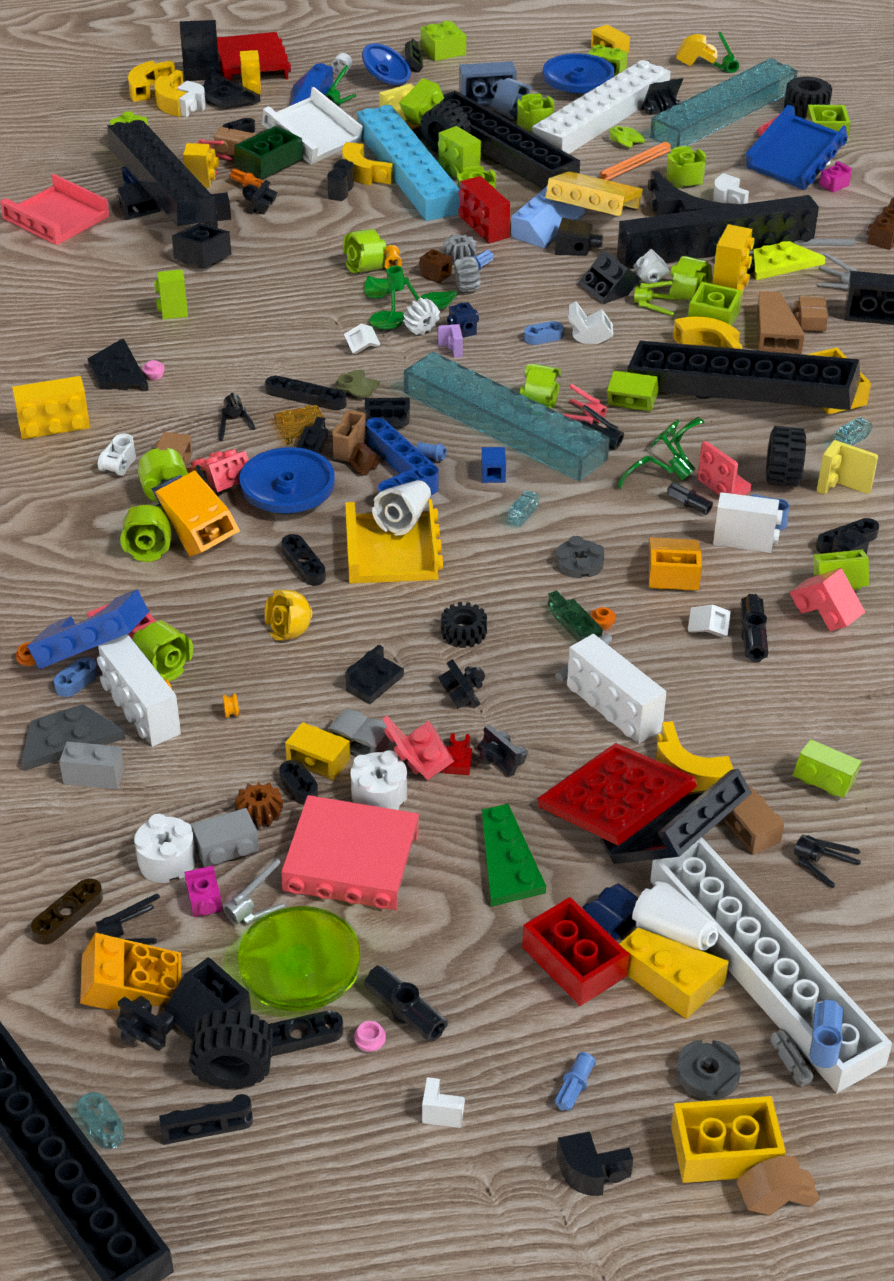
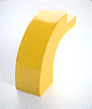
M152 60L134 67L128 74L129 93L132 101L137 102L151 99L150 86L155 84L159 76L167 77L175 71L174 62L170 60L154 63Z
M175 70L167 77L159 76L154 84L158 108L167 114L177 117L181 116L179 98L187 93L177 90L183 84L182 71Z
M345 142L342 148V159L353 162L355 182L370 186L372 182L392 184L393 163L368 160L364 158V144Z
M699 316L675 319L673 338L678 344L742 349V345L739 342L740 332L726 322Z
M673 721L662 722L661 733L657 734L656 760L696 777L697 787L691 792L708 790L727 772L733 769L729 756L706 758L691 754L680 744Z

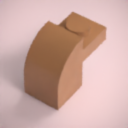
M779 1156L767 1159L752 1167L736 1180L747 1209L769 1216L788 1201L811 1207L820 1200L815 1188L814 1178L807 1170L800 1169L794 1156Z

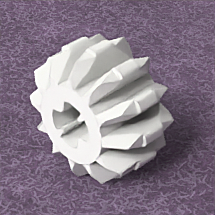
M421 297L417 302L412 301V305L407 307L408 311L403 314L405 317L403 322L406 327L416 335L419 333L424 335L426 331L430 332L431 328L436 326L435 322L440 319L438 307L427 298L422 299Z

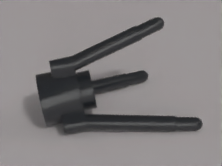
M234 393L225 397L223 401L224 408L221 410L222 418L219 440L222 441L224 439L228 415L237 417L242 414L251 429L255 430L256 427L246 408L242 405L240 397Z
M583 405L584 410L607 427L603 428L594 422L590 424L582 421L602 432L600 439L603 442L585 438H576L575 441L603 447L607 450L610 447L617 449L623 441L624 432L618 430V426L611 424L587 405Z
M801 835L794 848V855L799 857L798 864L809 869L831 888L835 887V883L810 862H818L822 854H826L856 865L861 864L859 859L834 851L838 850L858 855L861 852L860 849L816 839L810 835Z
M158 893L112 916L95 922L98 933L116 938L124 935L121 923L153 910L154 906L150 903L158 900L160 895ZM156 938L125 939L142 944L157 943Z

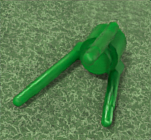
M718 32L728 55L723 58L722 64L715 61L713 65L722 71L727 70L729 73H734L739 69V62L731 52L722 32Z
M348 65L343 68L333 85L324 94L337 106L356 97V94H352L340 99V92L336 89V86L348 69Z

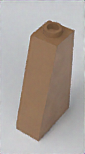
M759 291L757 305L758 351L802 354L804 332L781 292Z

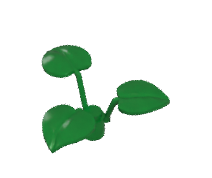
M401 266L389 267L386 270L387 279L367 276L364 287L367 297L377 299L391 294V311L374 313L369 319V323L373 328L393 329L403 323L404 313L395 312V292L403 290L405 284L416 301L419 299V296L409 282V278L404 277ZM457 291L430 292L423 294L421 298L431 300L440 310L447 307L454 300Z
M700 417L694 418L676 434L675 432L680 421L677 419L671 423L650 445L652 448L663 439L674 455L669 461L671 466L669 467L657 459L646 455L633 463L622 474L618 481V487L621 489L625 478L635 468L647 462L657 464L666 469L670 474L674 471L681 481L684 480L696 468L688 460L679 442L683 434L691 427L704 424L705 422ZM673 436L672 439H671L670 442H669V440L667 439V437ZM673 442L675 443L679 453H677V451L672 446Z

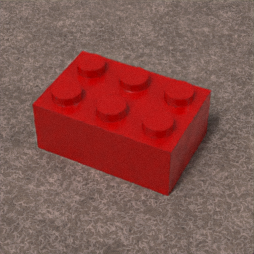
M482 176L460 181V190L458 191L460 198L458 213L460 218L488 244L509 238L510 202Z
M571 897L523 925L522 948L579 1006L587 1003L627 977L629 953Z

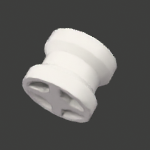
M346 53L338 54L331 64L333 72L339 75L343 68L348 65L346 74L352 66V59Z

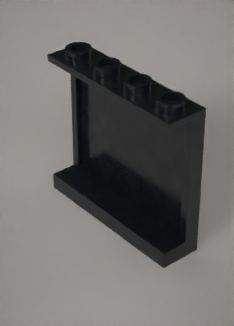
M731 769L708 790L688 793L619 846L603 838L600 841L613 864L680 857L752 792L740 770Z

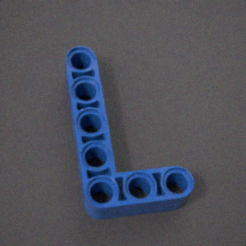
M382 418L369 419L366 422L368 446L399 473V475L379 483L378 494L385 489L417 480L423 481L429 486L431 495L437 493L439 490L438 467L386 420Z

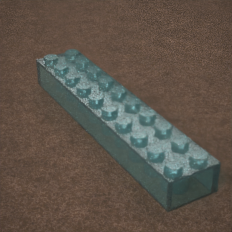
M769 58L653 116L650 138L660 143L666 141L670 143L671 148L688 146L785 96L787 83L797 78L798 70L791 68L790 65L779 63L776 59Z
M432 351L404 370V393L578 481L584 479L608 460L610 437Z

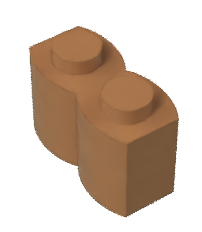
M799 295L798 301L794 302V313H796L795 318L801 329L826 331L828 314L825 296Z
M349 410L343 414L341 423L333 429V457L335 459L349 461L357 443H365V413Z

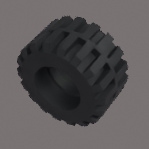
M797 77L790 80L786 86L784 108L787 105H791L795 108V116L806 118L808 105H830L832 96L831 84L816 77Z
M443 101L422 116L420 132L423 133L422 138L426 140L427 146H430L431 150L437 151L439 154V132L458 126L467 133H471V128L469 127L471 125L470 120L467 119V114L463 113V109L457 107V104Z
M773 427L769 437L766 458V480L769 485L797 487L801 482L806 454V434L804 428Z
M217 1010L213 1014L207 1013L203 1015L202 1019L197 1020L193 1029L189 1067L192 1068V1073L199 1076L198 1079L208 1082L209 1085L225 1089H242L245 1086L251 1087L255 1083L262 1082L264 1077L268 1076L270 1070L273 1043L272 1028L268 1027V1023L265 1020H260L259 1016L248 1014L247 1011Z

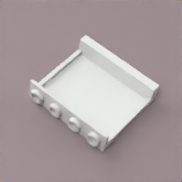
M315 87L311 88L310 98L278 112H275L269 106L263 109L262 125L269 129L276 125L302 138L303 159L310 165L342 151L345 142H361L363 126Z

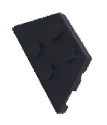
M215 72L211 74V80L207 79L204 85H202L205 91V100L220 108L261 102L260 94Z
M120 339L87 358L88 366L100 389L128 390L129 386H141V391L149 390L148 382L124 339Z

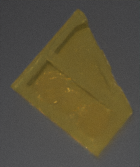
M308 405L303 408L274 413V421L286 445L292 444L293 438L297 435H302L305 426L312 427L316 417H323L318 405Z

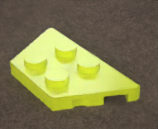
M789 241L770 246L766 245L753 249L755 280H760L824 265L826 257Z

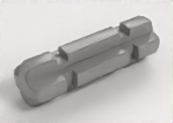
M781 1029L778 1032L772 1033L770 1042L775 1050L779 1051L778 1055L788 1071L794 1074L792 1077L797 1085L800 1087L809 1085L813 1081L814 1075L807 1065L804 1066L806 1062L794 1043L789 1042L791 1038L787 1032Z

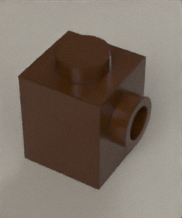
M431 249L420 257V276L441 283L452 275L451 256Z

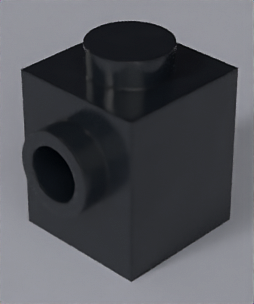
M848 529L834 536L831 553L863 549L867 555L869 540L855 529Z

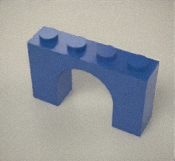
M136 589L116 597L103 610L75 624L72 616L50 624L27 647L37 666L41 669L130 633L149 613V610L140 592Z

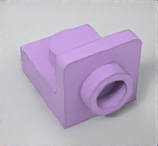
M460 325L438 326V345L448 346V349H452L454 358L463 357V338Z

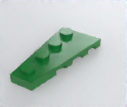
M509 803L482 809L490 906L493 907L546 894L544 879Z

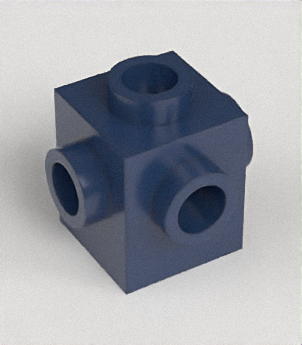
M469 302L450 306L447 324H459L462 338L477 335V322H479L477 310Z

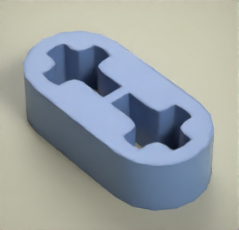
M550 321L527 326L524 330V341L531 345L560 340L563 337V324Z
M90 657L79 658L54 677L56 693L62 697L73 696L95 680L98 676L96 661Z

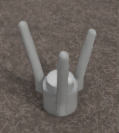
M824 252L823 256L846 270L842 273L821 265L819 269L842 277L841 283L844 284L818 283V286L847 290L850 271H857V269Z
M276 859L239 895L223 905L224 912L232 923L237 925L243 921L245 925H249L256 919L286 908V904L281 903L252 914L255 906L248 896L280 864L279 859Z

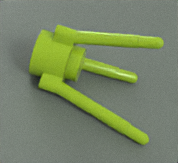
M672 281L650 284L641 283L640 286H636L634 293V302L639 303V307H646L670 316H674V312L649 304L648 302H652L653 298L684 299L671 296L670 294L653 293V289H649L672 285Z

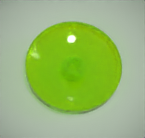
M310 906L287 907L260 918L243 936L237 956L240 978L250 994L268 1006L287 1011L312 1010L337 1000L353 985L359 973L361 963L360 944L352 927L338 915Z

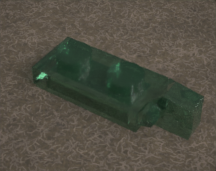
M557 590L548 593L547 605L550 607V612L577 642L592 634H595L598 638L602 636V627L574 598L566 600Z

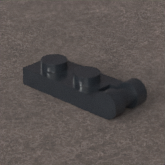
M239 1094L231 1102L207 1104L200 1108L184 1111L175 1110L168 1114L159 1115L163 1144L167 1145L249 1128L253 1123L250 1097L245 1094Z

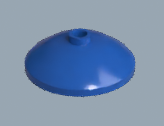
M378 43L368 44L363 49L362 60L364 66L377 80L389 85H403L409 80L411 75L410 67L398 52Z

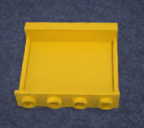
M569 171L549 178L545 198L621 216L623 206L634 209L639 208L643 189Z
M428 499V511L421 513L414 528L406 534L399 536L393 535L395 533L389 530L387 532L382 530L376 523L372 513L356 514L355 502H345L349 584L438 580L439 570H443V555H438L441 554V539H436L440 538L438 509L433 508L432 499Z

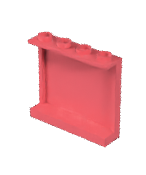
M52 174L53 186L18 204L7 198L0 201L3 219L55 245L109 217V205L106 198L55 174Z
M308 795L281 871L282 891L316 896L322 899L345 901L351 904L374 906L380 909L397 910L398 892L412 843L417 840L419 833V813Z

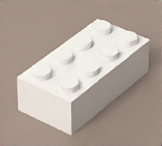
M125 634L98 645L100 656L97 657V662L103 676H100L101 684L105 691L109 690L112 693L115 704L124 709L127 720L130 723L134 722L139 736L142 739L146 738L153 747L180 735L181 730L175 693L130 636Z
M595 634L569 647L567 686L572 692L577 693L589 706L594 707L609 722L616 725L627 737L633 739L637 744L642 743L661 731L667 691Z

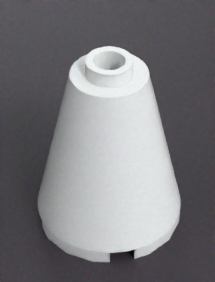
M417 480L381 491L374 498L375 502L372 508V514L376 523L382 530L386 532L389 530L395 533L393 535L397 536L411 531L428 503V499L431 497L430 488L425 482Z
M657 881L654 882L656 884L651 890L646 888L641 893L635 904L632 919L636 921L637 928L698 950H706L716 943L718 939L716 923L673 886L666 882Z

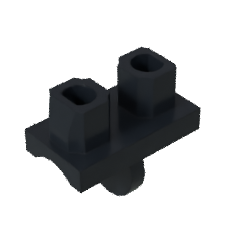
M265 180L259 188L252 184L244 187L243 196L246 200L252 202L247 210L248 213L253 214L257 210L265 214L269 205L275 202L278 192L269 188L271 182Z
M453 659L448 661L446 664L449 670L439 676L438 679L446 692L458 685L460 686L449 693L457 709L469 702L474 708L481 705L474 694L473 688L479 689L483 686L484 671L480 667L468 666L465 668L463 675Z
M491 725L485 726L483 730L484 737L477 747L481 752L480 760L485 764L494 763L507 776L515 775L517 766L524 764L528 751L522 746L515 747L510 742V735L504 730L497 731Z
M125 996L118 1001L120 1014L117 1019V1027L122 1030L121 1041L131 1045L138 1040L141 1043L149 1044L158 1051L164 1048L166 1035L173 1029V1015L164 1010L155 1016L151 1013L152 1005L150 1001L142 996L133 1001Z

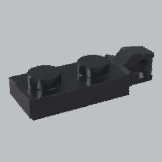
M412 38L411 41L409 40L405 43V59L410 69H415L419 72L423 69L422 51L418 49V42Z
M316 417L312 427L305 426L296 448H303L321 454L328 438V429L325 427L326 418Z

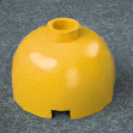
M273 590L274 594L267 598L264 609L266 625H271L274 631L269 633L275 640L279 641L296 639L306 632L312 618V609L306 598L295 590Z

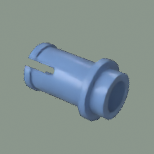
M418 442L416 446L427 458H433L437 462L446 458L447 448L441 443L433 445Z

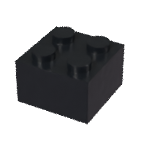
M198 223L172 235L174 259L183 261L185 264H194L199 268H208L211 264L222 261L225 257L232 254L230 231Z

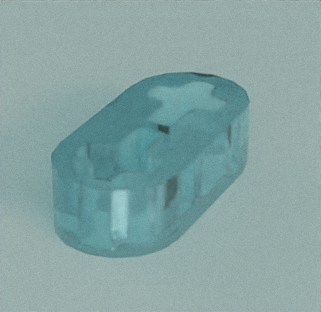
M859 417L839 428L834 436V440L853 446L868 437L872 430V423L863 417Z
M530 490L524 491L511 506L507 518L508 523L521 527L535 512L540 499L539 494Z
M90 1092L80 1098L78 1102L80 1119L95 1142L104 1149H112L119 1146L125 1136L123 1123L106 1097L97 1092ZM91 1106H93L95 1109L99 1108L100 1114L96 1116L95 1113L91 1109L88 1110V1108ZM106 1125L110 1131H115V1133L109 1135L107 1132L104 1133L103 1126Z

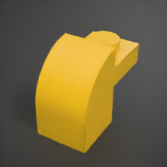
M693 34L686 37L676 50V59L690 67L698 56L713 64L717 59L716 48L711 44H706V36L702 34Z

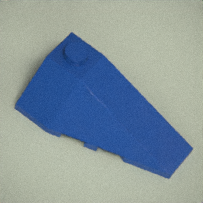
M318 63L301 76L293 85L290 106L310 98L312 87H315L324 95L333 85V67L326 66L324 63Z

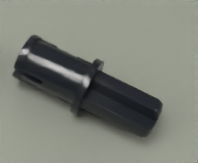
M672 482L667 489V494L683 502L685 507L690 506L704 515H707L713 507L712 501L696 494L694 489L690 491L675 482Z

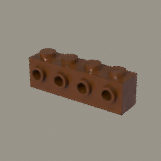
M894 197L891 199L890 204L884 207L882 213L877 215L873 224L868 226L867 235L869 237L867 244L891 250L894 246Z

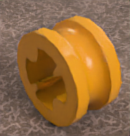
M232 693L230 697L226 696V694L222 695L225 717L229 718L232 714L236 717L239 716L236 693Z

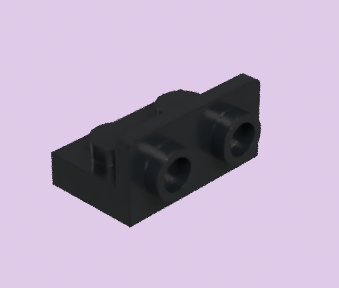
M377 645L354 665L349 666L345 672L346 691L371 704L404 677V668L384 658V647Z

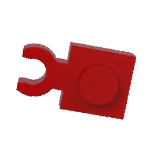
M451 733L450 746H446L454 762L444 768L442 773L470 775L472 761L470 735L466 734L465 740L457 741L455 740V733Z

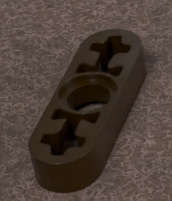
M92 878L81 880L34 918L31 922V931L35 942L43 945L53 943L97 907L103 900L100 882ZM72 907L75 909L70 915L60 914L63 908Z

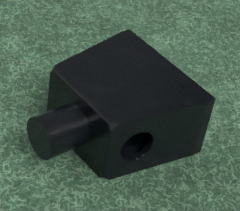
M139 182L134 184L124 183L122 187L117 189L119 205L126 221L161 212V207Z
M562 218L556 235L555 255L587 256L590 246L602 247L603 235L593 234V225L591 223Z

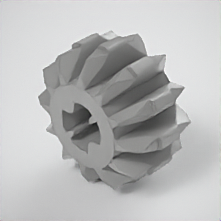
M466 234L450 235L449 238H445L442 247V253L451 256L453 264L456 259L476 256L477 252L476 241L471 236L467 237Z
M467 256L456 259L454 273L459 290L461 292H473L479 289L481 281L476 259Z

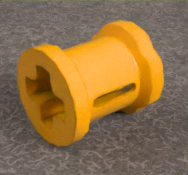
M395 245L386 246V250L383 251L385 268L388 269L391 266L402 267V259L400 258L398 247Z

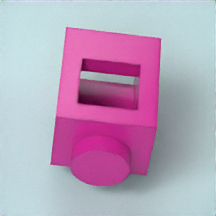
M836 161L835 166L821 171L819 185L831 192H836L849 186L852 168Z
M214 866L185 871L187 894L193 917L222 911L221 895Z

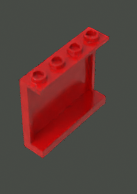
M277 32L217 37L219 67L223 77L232 81V75L241 74L240 51L258 50L260 72L283 70L286 80H289L288 73L291 72L290 61L288 62V55L285 54L282 38L278 37Z

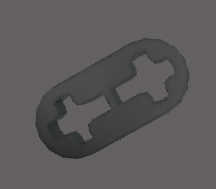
M242 118L222 126L229 130L234 129L254 133L256 130L255 120L252 118Z
M287 760L281 764L279 770L281 783L297 803L305 805L308 795L318 797V784L300 761Z

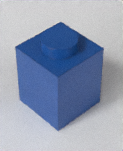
M481 447L482 483H506L505 447Z

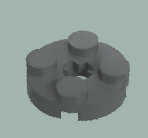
M572 536L569 538V541L562 543L557 548L555 563H557L558 570L566 576L581 578V574H589V577L600 573L604 567V547L594 542L583 540L580 536Z
M696 1040L687 1044L681 1050L676 1078L686 1091L701 1098L702 1101L718 1100L727 1097L737 1088L741 1074L740 1060L737 1053L723 1042L713 1040L711 1044L702 1043V1040ZM713 1066L716 1069L714 1073H706L701 1067L709 1068Z

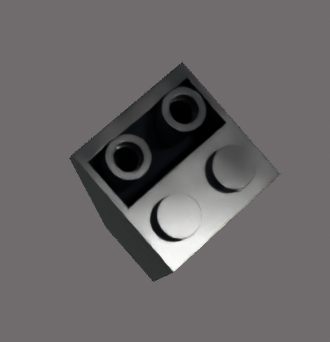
M603 250L579 281V284L606 304L628 296L641 278Z
M208 957L184 974L164 1010L173 1015V1024L192 1040L193 1029L197 1020L202 1019L203 1015L207 1013L213 1014L217 1010L227 1011V1009H234V1011L243 1010L251 1014L250 995L242 985Z

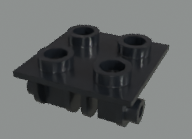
M683 78L650 84L641 110H645L646 113L652 115L662 113L663 111L667 112L668 109L669 111L678 109L681 103L676 97Z

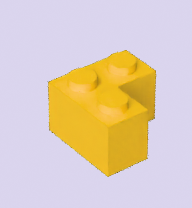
M186 143L183 153L184 165L205 188H210L212 180H215V169L219 168V158L216 157L215 149H210V144Z

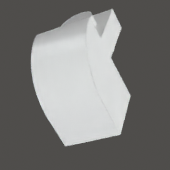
M186 81L177 88L179 91L187 92L179 98L181 116L188 117L196 110H205V91L202 85Z
M723 173L715 180L713 201L746 204L748 203L749 191L739 188V178Z
M577 301L569 305L568 320L573 326V337L583 344H599L613 337V324L603 309L587 317Z

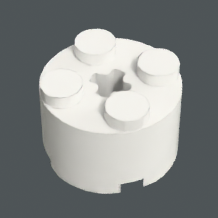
M388 750L355 757L351 768V797L353 803L399 810V805L403 801L405 803L407 799V769L403 761L398 758L396 752Z
M154 814L136 832L134 843L137 863L141 873L148 880L156 883H169V879L179 876L180 880L185 877V871H190L194 868L196 862L192 828L189 823L175 817Z

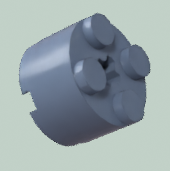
M511 78L501 79L497 84V91L491 101V107L494 108L497 114L517 121L518 99L522 100L523 95L530 94L532 88L528 84Z

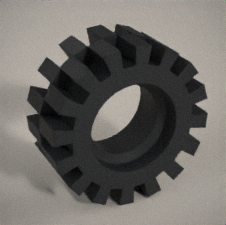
M458 602V606L451 604L450 609L446 607L444 613L441 614V634L443 640L446 639L448 644L453 642L454 647L462 644V648H466V644L474 647L475 642L478 645L482 643V639L484 640L487 634V614L484 613V609H479V605L476 604L471 607L470 602H466V605ZM459 624H468V626H460Z

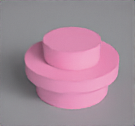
M151 360L143 365L142 371L147 379L157 380L163 376L165 368L162 363Z
M375 1021L363 1022L355 1031V1044L363 1051L372 1052L379 1050L385 1044L386 1033L381 1025Z

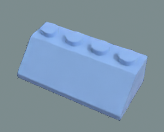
M546 186L511 216V237L547 248L556 240L562 218L578 220L585 214V210L580 206L545 198Z

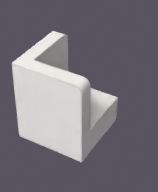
M360 324L344 334L354 354L361 352L369 346H380L379 340L371 326Z
M715 605L691 607L688 632H708L719 637L727 636L731 611Z
M427 1077L422 1103V1123L461 1128L465 1098L440 1094V1079Z

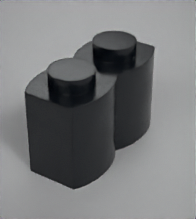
M346 159L338 160L334 164L333 170L328 173L329 200H345L348 196V191L354 187L353 162Z

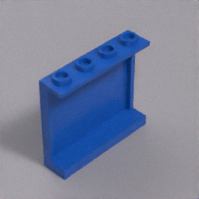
M787 105L745 154L747 168L805 190L814 182L816 176L825 169L826 164L836 156L837 151L846 144L848 139L846 126L843 125L839 131L832 130L795 116V108Z

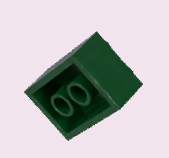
M275 125L234 145L235 165L245 172L252 173L257 178H267L269 175L303 159L302 138Z

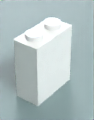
M720 492L713 545L771 553L773 543L778 544L780 529H775L776 525H781L783 510H778L779 500Z

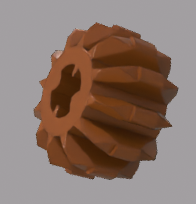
M259 781L257 785L247 783L246 789H239L238 797H236L235 810L247 808L253 823L260 829L262 824L271 826L273 820H279L283 808V799H281L279 789L273 788L270 782L265 785H261Z

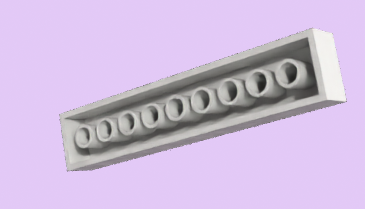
M641 60L532 127V134L570 154L641 109L649 85L655 82L669 81L671 71L664 69L662 66H656L648 61Z
M702 837L680 857L652 861L650 882L654 886H656L654 882L657 881L670 884L716 923L718 939L709 949L715 956L729 961V972L780 1029L787 1032L791 1038L790 1041L794 1043L796 1048L836 1093L887 1065L892 1042ZM825 999L836 1001L839 1006L843 1007L842 1045L837 1064L830 1068L816 1066L809 1057L815 1004L823 1002Z

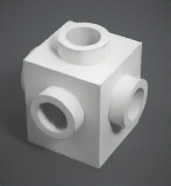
M652 249L640 257L633 265L637 272L636 275L641 278L640 282H646L647 284L660 282L670 271L665 261Z

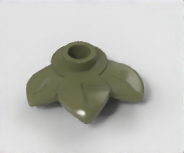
M354 370L347 374H342L336 381V388L338 390L363 398L372 396V391L376 390L380 385L379 380L365 378L364 370Z

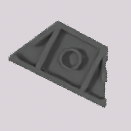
M83 704L31 720L21 760L23 770L26 771L60 760L67 741L107 745L125 739L124 730Z

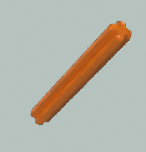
M665 141L601 171L600 179L609 181L670 152L671 145Z

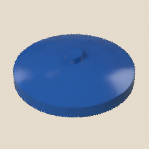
M563 54L549 59L543 65L544 81L549 86L565 92L588 93L614 77V67L610 62L590 54Z
M294 447L276 448L254 456L243 466L239 477L240 489L244 498L259 509L274 513H297L312 509L328 499L334 490L335 473L331 463L314 451Z

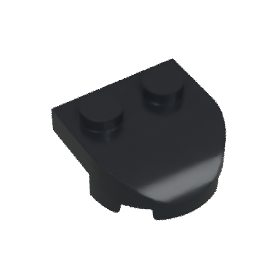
M410 397L365 398L366 422L371 418H382L391 426L408 425L410 422Z

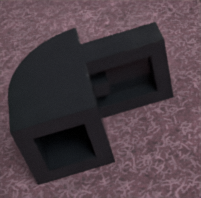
M227 192L212 194L215 197V221L202 223L218 228L217 221L231 220L230 200Z
M590 1131L558 1137L557 1160L565 1181L574 1190L585 1195L601 1196L603 1195L605 1182L618 1183L631 1177L633 1156L630 1147L597 1154Z

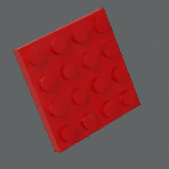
M614 743L538 797L537 800L539 808L619 846L697 787V782L694 776Z

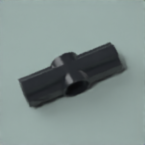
M748 594L745 598H741L740 602L742 617L741 637L744 641L745 657H748L751 662H760L768 657L767 617L764 614L763 599L759 598L757 594Z
M377 965L370 970L364 980V986L392 1010V1016L396 1021L409 1024L427 1041H435L442 1036L443 1031L448 1025V1020L419 996V989L416 985L401 981L384 965Z

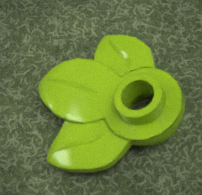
M615 126L609 130V138L612 141L628 148H632L635 142L645 143L644 137L633 128Z

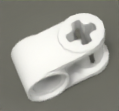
M124 433L116 435L107 448L101 452L98 459V469L100 471H113L117 475L123 476L136 459L133 437Z

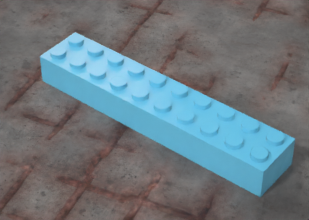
M383 105L380 108L374 109L366 108L363 111L357 112V122L363 126L361 138L380 162L393 163V179L425 221L458 215V208L460 207L458 191L460 189L392 105Z

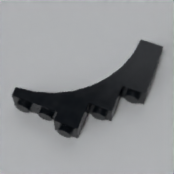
M651 171V179H648V190L652 192L653 199L650 200V210L653 211L655 216L739 205L709 201L692 196L671 185L663 178L659 171Z

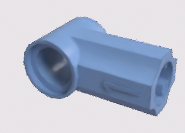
M825 999L823 1002L816 1003L814 1008L809 1057L813 1064L821 1068H830L837 1064L843 1040L841 1033L843 1007L833 1000Z

